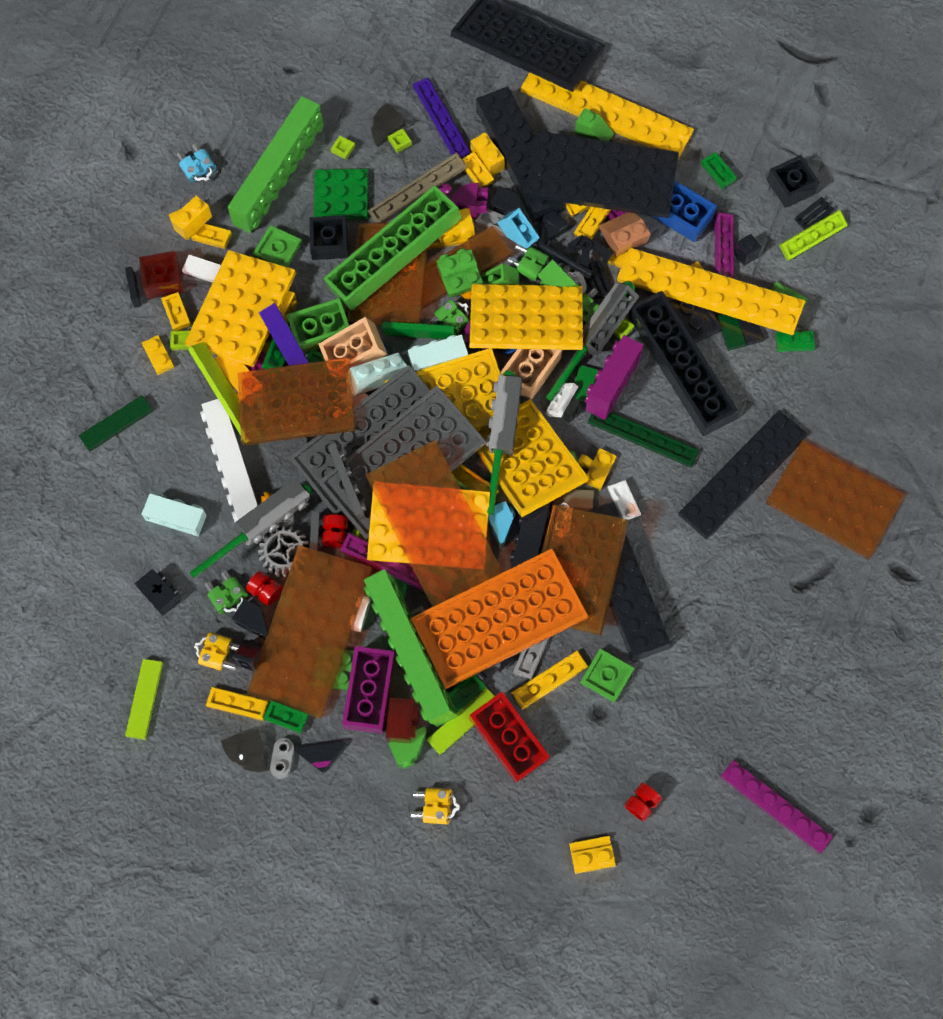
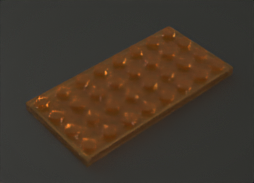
M436 440L365 475L432 607L503 573Z
M298 545L247 695L268 702L272 700L322 719L365 594L364 587L366 584L364 579L371 576L373 568Z

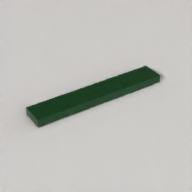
M612 412L609 413L606 420L594 414H591L588 420V424L690 468H692L699 453V449Z

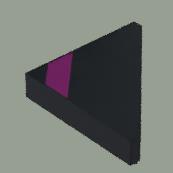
M337 742L298 747L294 751L323 774L344 749L346 743Z

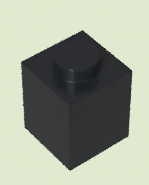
M749 234L736 242L734 254L741 264L745 266L759 257L762 247L753 235Z

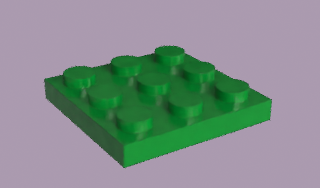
M326 169L314 171V217L346 215V220L368 219V169Z

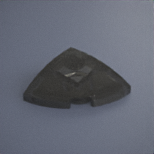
M388 103L384 104L373 118L371 131L376 146L379 147L388 141L389 135L406 126V121Z
M259 729L221 741L226 755L233 763L236 762L243 766V769L251 772L268 771Z

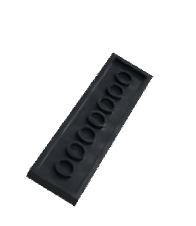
M778 410L683 507L678 515L707 540L808 434Z

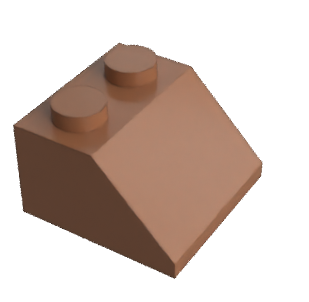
M627 212L599 225L615 257L628 252L630 248L635 249L647 243L651 235L642 218L635 213Z

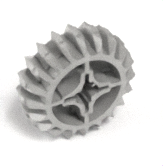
M286 526L282 527V531H279L277 528L275 533L268 532L270 537L264 536L263 541L265 543H260L259 546L262 549L258 550V554L261 556L259 560L263 563V568H268L270 574L275 571L276 577H279L282 573L283 577L286 578L289 572L291 576H294V570L300 573V566L306 567L305 561L309 560L307 554H309L310 548L308 546L310 544L309 541H305L306 536L304 534L301 535L300 530L294 532L293 527H290L287 531ZM283 539H290L296 543H286ZM278 542L277 547L270 552L272 546ZM282 545H283L284 548L286 549L287 558H286L285 555L283 554ZM299 551L297 558L291 562L292 556ZM272 560H283L286 564H277Z

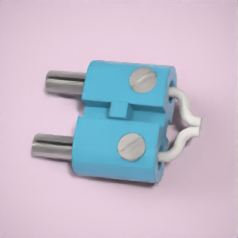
M197 143L193 144L192 147L195 150L193 157H190V155L185 157L182 151H179L177 153L180 159L179 166L190 182L205 180L206 182L209 180V176L216 170L217 166L205 149H201Z

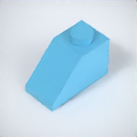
M520 208L509 212L497 222L507 238L525 249L540 238Z
M506 501L495 505L494 515H488V524L500 549L504 548L515 517L512 506L508 507Z

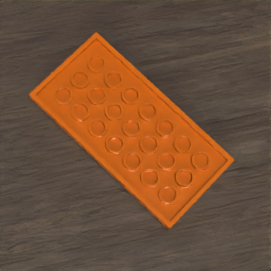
M550 549L412 617L411 620L445 689L588 619V615L553 549Z

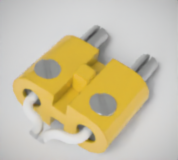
M209 632L207 637L202 638L199 643H195L194 648L197 649L198 664L220 671L223 668L235 671L237 665L227 662L226 657L230 649L236 651L240 645L232 643V638ZM205 641L204 649L202 648L201 653L199 654L200 648L198 646Z
M427 787L426 791H413L414 798H425V806L423 811H411V818H421L424 823L448 825L450 818L460 809V804L456 803V798L452 795V789ZM453 799V803L456 806V808L453 809L451 814L450 805H452Z

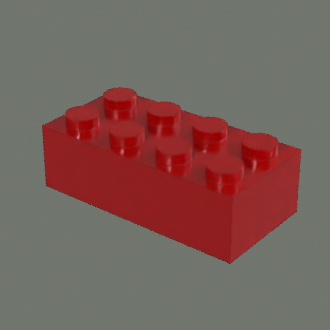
M500 692L469 715L468 719L515 784L550 758L503 692Z

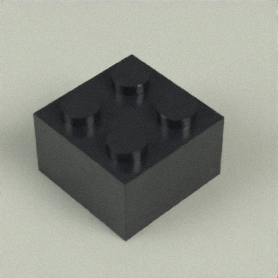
M802 155L771 168L767 177L768 183L785 208L816 194L820 183Z
M346 215L309 217L312 260L348 258Z

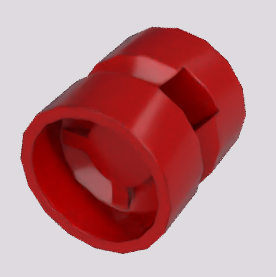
M332 514L323 517V529L326 530L322 534V544L331 548L342 547L347 537L345 531L348 530V518L346 516Z
M262 570L256 572L246 586V591L254 597L259 596V600L266 606L272 605L283 590V586L276 580H270V576Z
M642 782L634 791L635 796H630L625 802L624 807L636 818L645 822L652 813L651 808H656L662 797L654 789Z

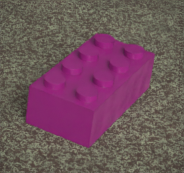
M623 335L620 341L617 340L612 348V355L608 354L604 361L605 366L603 370L599 369L596 374V382L594 384L591 383L587 389L586 394L588 395L585 399V403H587L586 411L606 420L639 364L643 344Z
M355 646L342 721L344 729L384 734L396 658L394 651Z

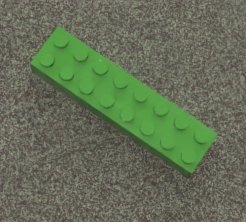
M302 96L300 97L228 205V211L234 226L250 234L259 227L261 218L268 213L270 205L277 199L280 189L285 187L288 177L291 173L295 172L299 160L304 158L307 148L313 144L315 136L323 129L324 123L319 104Z
M434 185L323 278L325 283L350 311L354 310L461 220L462 217L458 207Z
M383 569L364 579L366 584L364 590L367 596L373 599V610L382 619L380 625L383 631H387L389 634V645L398 654L396 660L399 666L405 669V680L408 685H412L414 689L412 695L415 701L422 706L420 712L423 719L438 727L458 717L459 715L412 623L411 618L413 616L395 578Z

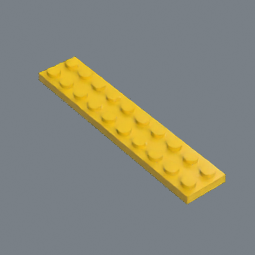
M529 72L520 88V92L578 117L586 108L600 115L614 133L649 148L679 152L678 160L694 131L693 128L583 81L580 82L574 92H571Z
M633 248L628 250L617 277V282L631 281L637 288L653 293L663 291L666 297L790 335H794L805 304V300Z

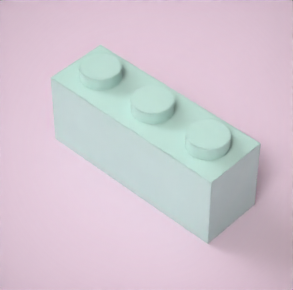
M452 335L447 339L441 341L434 340L423 346L416 345L408 350L409 360L414 372L468 355L462 335Z
M395 353L351 367L346 383L356 396L380 388L385 384L384 381L393 378L406 368L407 365L400 354Z
M159 493L156 495L149 494L142 511V516L146 521L195 536H199L207 516L199 505L192 504L190 506L179 499H174L173 501Z

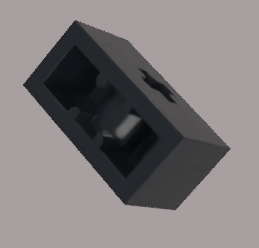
M152 568L134 584L156 610L164 616L180 602L177 597L180 593L173 585L169 587L165 583L167 579L160 571L156 573Z

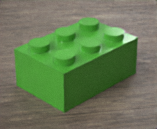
M340 298L287 314L291 331L304 354L309 353L311 349L315 351L320 350L319 343L349 327Z

